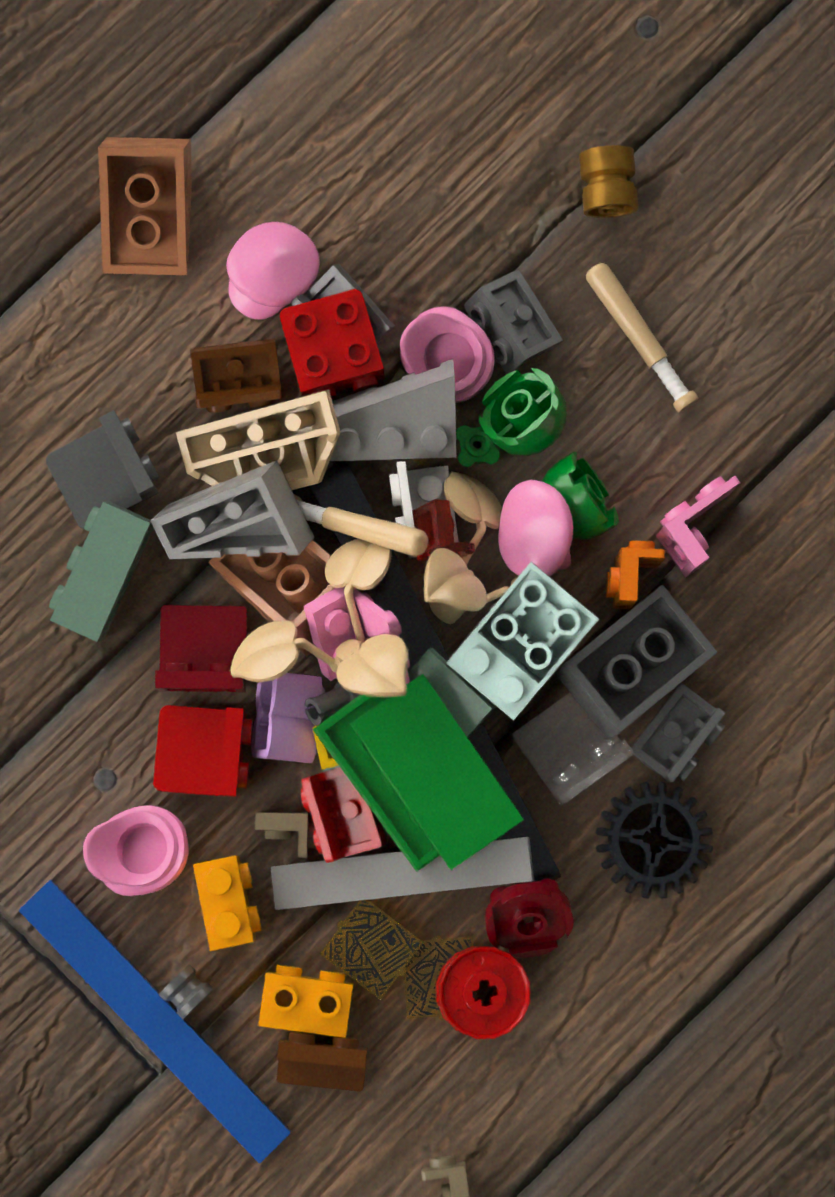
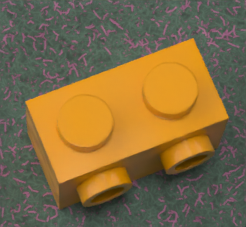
M235 855L193 864L210 951L255 942V932L262 931L257 905L249 906L246 889L253 888L248 862L241 863L240 856Z
M277 965L276 972H266L258 1026L346 1038L354 983L345 982L346 974L320 970L319 978L302 976L303 968L287 965Z

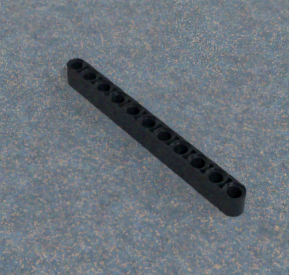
M346 461L327 469L321 483L310 485L319 506L323 508L335 507L376 518ZM333 531L340 546L357 539ZM392 550L391 563L386 575L375 587L363 591L373 599L376 605L384 611H391L398 619L402 629L399 638L403 640L408 650L410 667L407 669L408 672L425 652L431 648L448 662L449 657ZM482 723L468 739L524 819L494 841L529 837L534 881L538 882L543 879L555 881L561 877L558 867Z

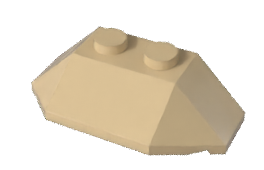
M326 390L175 433L186 472L196 479H202L209 485L214 486L277 460L291 490L322 482L341 432L330 392Z

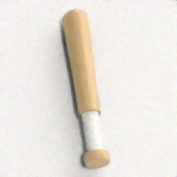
M599 263L592 267L586 274L587 282L634 345L649 369H654L667 390L670 391L671 396L675 400L673 403L675 410L682 412L699 399L698 395L693 390L689 392L675 370L672 369L671 364L667 360L668 355L651 332L610 267L605 263Z
M294 494L305 519L322 524L325 529L412 556L423 554L427 548L428 537L420 529L352 513L335 507L323 508L303 502L299 496Z

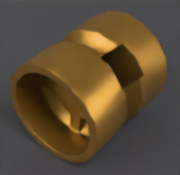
M609 145L594 147L581 152L579 155L581 179L589 183L583 188L584 215L593 218H611L625 216L638 211L637 189L634 187V183L629 181L636 173L634 149L627 146Z

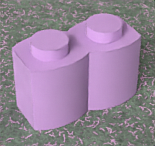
M286 673L275 680L258 682L256 691L257 715L253 725L251 742L253 758L313 763L318 751L312 727L317 725H314L308 719L305 710L314 707V705L310 707L304 705L308 698L325 693L321 677Z

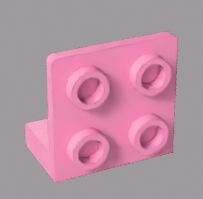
M721 476L702 488L700 493L695 496L697 500L695 504L690 507L684 501L665 514V518L660 521L663 527L656 537L685 578L699 569L710 558L705 552L709 549V545L696 527L689 529L687 524L729 496L740 484L736 476L726 482Z
M345 587L335 588L303 606L313 644L332 658L336 657V650L342 642L349 639L356 640L344 596ZM354 589L353 597L365 638L368 640L371 637L382 634H392L399 637L402 629L396 616L391 611H384L376 605L367 593H361ZM317 658L321 673L330 681L337 678L336 672H333L328 664ZM408 659L407 669L410 667L409 659ZM406 671V685H407L408 683H410L408 671Z

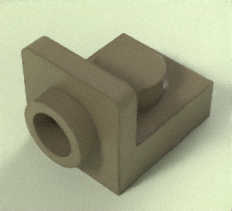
M255 812V830H265V839H291V831H299L298 857H308L309 848L316 849L313 839L315 826L313 822H309L310 813Z
M445 1155L430 1158V1166L422 1167L423 1181L449 1177V1184H441L443 1197H470L465 1161L456 1162L455 1155Z

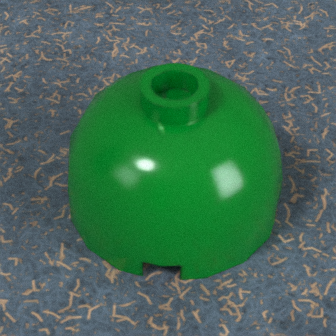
M531 368L534 373L521 374L519 370L509 372L492 385L482 400L485 410L483 418L479 415V423L487 437L509 454L531 456L543 452L552 446L562 435L566 425V401L553 379L540 369Z
M577 452L570 453L549 468L542 482L553 486L566 500L572 515L573 539H592L618 525L619 520L615 507L607 511L604 504V498L609 496L604 484L583 457L577 460Z

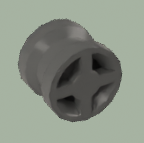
M189 964L159 993V996L164 1001H171L177 1007V1014L183 1020L214 988L209 983H202L196 977V970Z

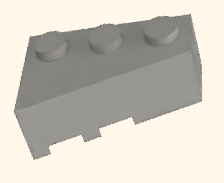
M453 359L442 362L439 367L428 371L405 375L402 377V380L379 388L374 386L332 401L341 433L330 461L456 457L455 373Z
M277 460L169 503L150 521L169 559L221 558L224 554H247V557L261 556L262 553L286 552V555H300L314 538Z

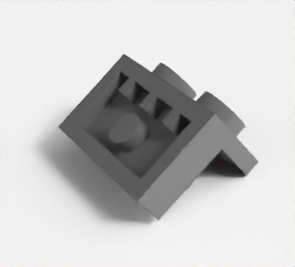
M519 269L480 287L464 304L468 316L489 337L493 346L495 361L501 365L506 374L518 370L524 363L557 347L563 341Z

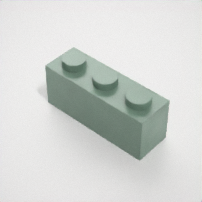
M110 501L102 502L100 508L94 506L84 526V530L89 531L83 547L77 545L74 548L67 563L66 569L72 571L65 586L59 585L50 601L49 608L54 610L50 621L96 642L104 640L154 529L150 522L151 520Z

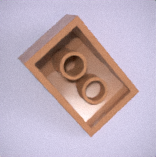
M107 137L98 147L103 273L187 275L192 188L191 139Z
M312 540L300 555H286V552L262 553L261 556L247 557V554H224L221 558H212L208 562L269 623L282 620L290 621L297 628V638H304L313 644L303 606L335 589L328 583L325 577V566L331 555ZM297 648L306 657L310 654L306 649Z

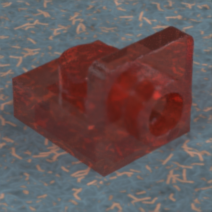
M434 499L412 510L414 528L424 531L428 537L427 548L423 554L417 556V561H428L430 555L438 548L451 550L461 558L475 552L474 543L454 542V520L451 516L449 500Z

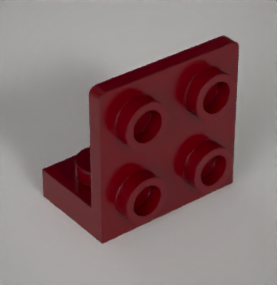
M163 605L160 616L159 671H155V688L160 692H246V679L240 677L233 678L231 675L234 655L247 637L246 607Z

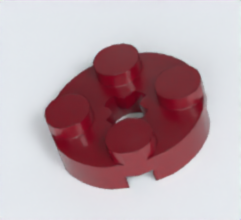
M543 879L538 882H522L512 886H500L490 894L491 902L487 906L484 916L488 939L497 949V944L507 948L512 956L530 958L547 954L558 947L557 940L563 937L565 932L567 937L572 932L574 919L570 901L560 891L558 883L554 880ZM534 916L533 922L525 923L523 918Z

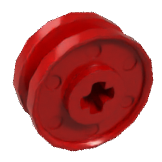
M470 946L454 953L442 966L435 983L436 1003L442 1017L456 1031L475 1039H495L511 1032L524 1019L530 1004V982L523 966L511 954L490 946ZM482 980L484 985L492 987V993L486 995V1003L482 1004L480 999L473 998V991L479 989V982Z

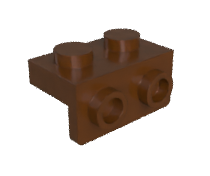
M275 338L190 349L196 391V408H206L208 412L215 413L230 410L233 404L249 403L250 407H265L274 404L275 399L282 398Z
M289 1032V1039H280L277 1060H279L277 1070L278 1083L350 1091L363 1090L368 1047L359 1046L360 1039L333 1037V1044L315 1042V1034Z

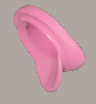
M281 222L262 223L244 233L235 243L227 258V273L230 278L229 296L234 307L251 319L263 320L273 317L286 305L290 304L296 296L303 295L312 286L319 272V254L312 240L298 228Z
M436 307L421 313L406 327L400 339V357L407 374L414 372L419 374L439 367L442 362L453 359L455 403L474 397L489 382L493 374L495 358L489 337L476 322L457 309Z
M528 480L517 484L511 489L504 501L499 523V550L505 564L518 576H520L530 562L535 564L549 577L558 570L567 569L571 565L570 546L573 539V521L566 500L553 486L542 481Z
M152 805L138 806L125 810L113 816L107 822L94 827L86 836L83 845L84 860L91 874L103 881L110 890L123 896L145 895L169 886L182 873L189 855L188 838L182 822L167 809Z

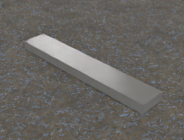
M529 837L493 841L453 870H450L442 857L438 856L416 872L402 851L341 858L330 863H326L324 860L271 867L275 910L534 881Z

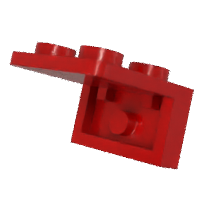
M357 289L348 290L287 307L280 312V321L302 397L329 390L333 400L337 397L336 392L353 387L354 392H360L378 386L377 380L384 379V367L361 291Z
M173 705L163 706L159 712L153 779L155 789L161 792L239 798L240 788L247 789L249 763L242 761L244 745H251L253 719H246L247 712L242 708L226 707V710Z

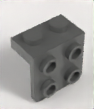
M114 410L99 418L103 426L49 453L46 457V464L77 524L82 529H84L94 506L100 508L102 502L110 501L128 510L159 494L153 481L160 477L148 455L142 458L139 457L133 443L140 439L128 417L120 420Z

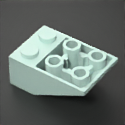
M530 562L446 664L514 720L599 618L535 564Z

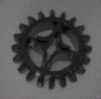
M642 782L640 784L641 797L638 798L631 787L625 788L624 794L629 802L624 804L619 798L613 797L610 803L618 810L617 814L613 815L608 811H602L600 815L603 820L611 823L610 828L598 827L595 831V834L598 836H608V844H599L595 847L597 853L610 851L611 858L604 860L600 864L602 869H608L616 865L619 870L612 875L611 881L616 884L624 876L628 877L629 880L625 886V892L629 894L633 893L638 883L642 884L641 897L646 899L650 898L652 886H657V894L661 899L668 897L666 884L671 883L676 893L684 892L680 878L684 876L690 883H696L698 878L690 868L694 865L699 869H706L708 866L705 860L697 858L698 852L711 853L713 850L712 845L700 844V836L712 835V828L698 829L696 823L707 817L706 811L697 812L694 815L690 813L689 810L697 803L695 797H690L684 804L678 802L683 794L681 787H676L672 791L671 796L667 797L666 782L658 783L656 794H651L648 782ZM652 804V811L644 828L640 830L621 828L623 821L630 812L641 805ZM666 807L673 810L682 819L688 832V839L674 836L667 830L666 815H664ZM656 827L659 837L667 841H673L675 845L664 844L663 848L656 846L658 852L652 853L650 852V844L640 839H634L632 835L644 836V833L651 834L650 828ZM619 841L636 845L640 849L643 864L642 874L636 872L627 864L621 854ZM669 850L686 852L683 861L676 869L666 875L655 877L656 868L659 866L660 858L665 852Z

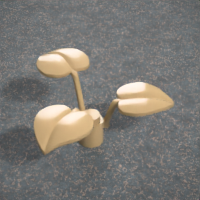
M452 471L444 482L447 502L461 518L470 523H476L477 529L462 558L451 550L438 548L430 555L426 565L425 601L429 602L432 612L441 621L448 624L456 622L467 610H481L486 603L502 597L510 588L504 586L486 594L482 582L467 567V563L486 532V526L492 529H499L502 512L500 502L492 491L480 481L471 476ZM519 576L515 577V578L511 581V585L515 582V580H516Z
M357 538L342 545L328 559L325 566L326 580L334 588L345 587L344 596L356 635V640L349 639L338 646L335 658H332L306 639L297 638L298 631L294 623L283 620L274 621L255 629L238 647L231 665V675L233 678L240 677L252 682H266L280 678L297 662L299 657L297 648H303L328 664L332 671L336 672L340 685L350 692L369 696L406 695L408 650L401 638L392 634L377 635L367 640L363 633L353 597L355 588L361 590L371 589L383 579L391 563L392 549Z

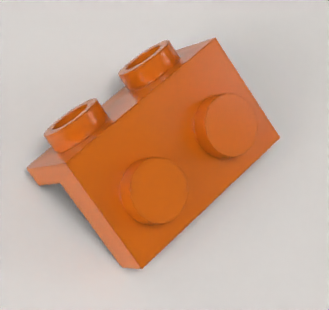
M629 541V546L620 549L615 557L614 567H610V572H607L606 598H613V609H631L637 602L638 568H658L665 559V549H655V542Z

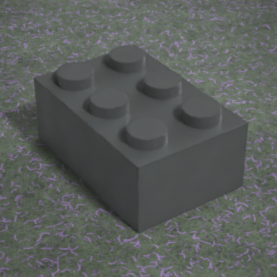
M661 585L555 671V675L609 740L623 731L718 652L666 588Z

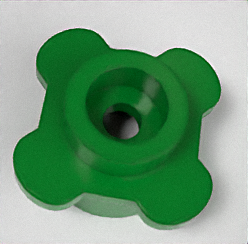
M462 425L456 430V439L460 442L461 450L458 455V461L462 466L471 467L473 464H482L484 462L493 465L499 460V450L495 448V444L487 437L482 427L469 428L467 425ZM474 442H481V448L476 449L473 446Z

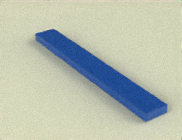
M49 880L18 910L259 1164L292 1132L185 1019H181L177 1014V1010L168 1001H164L159 996L158 990L53 880Z

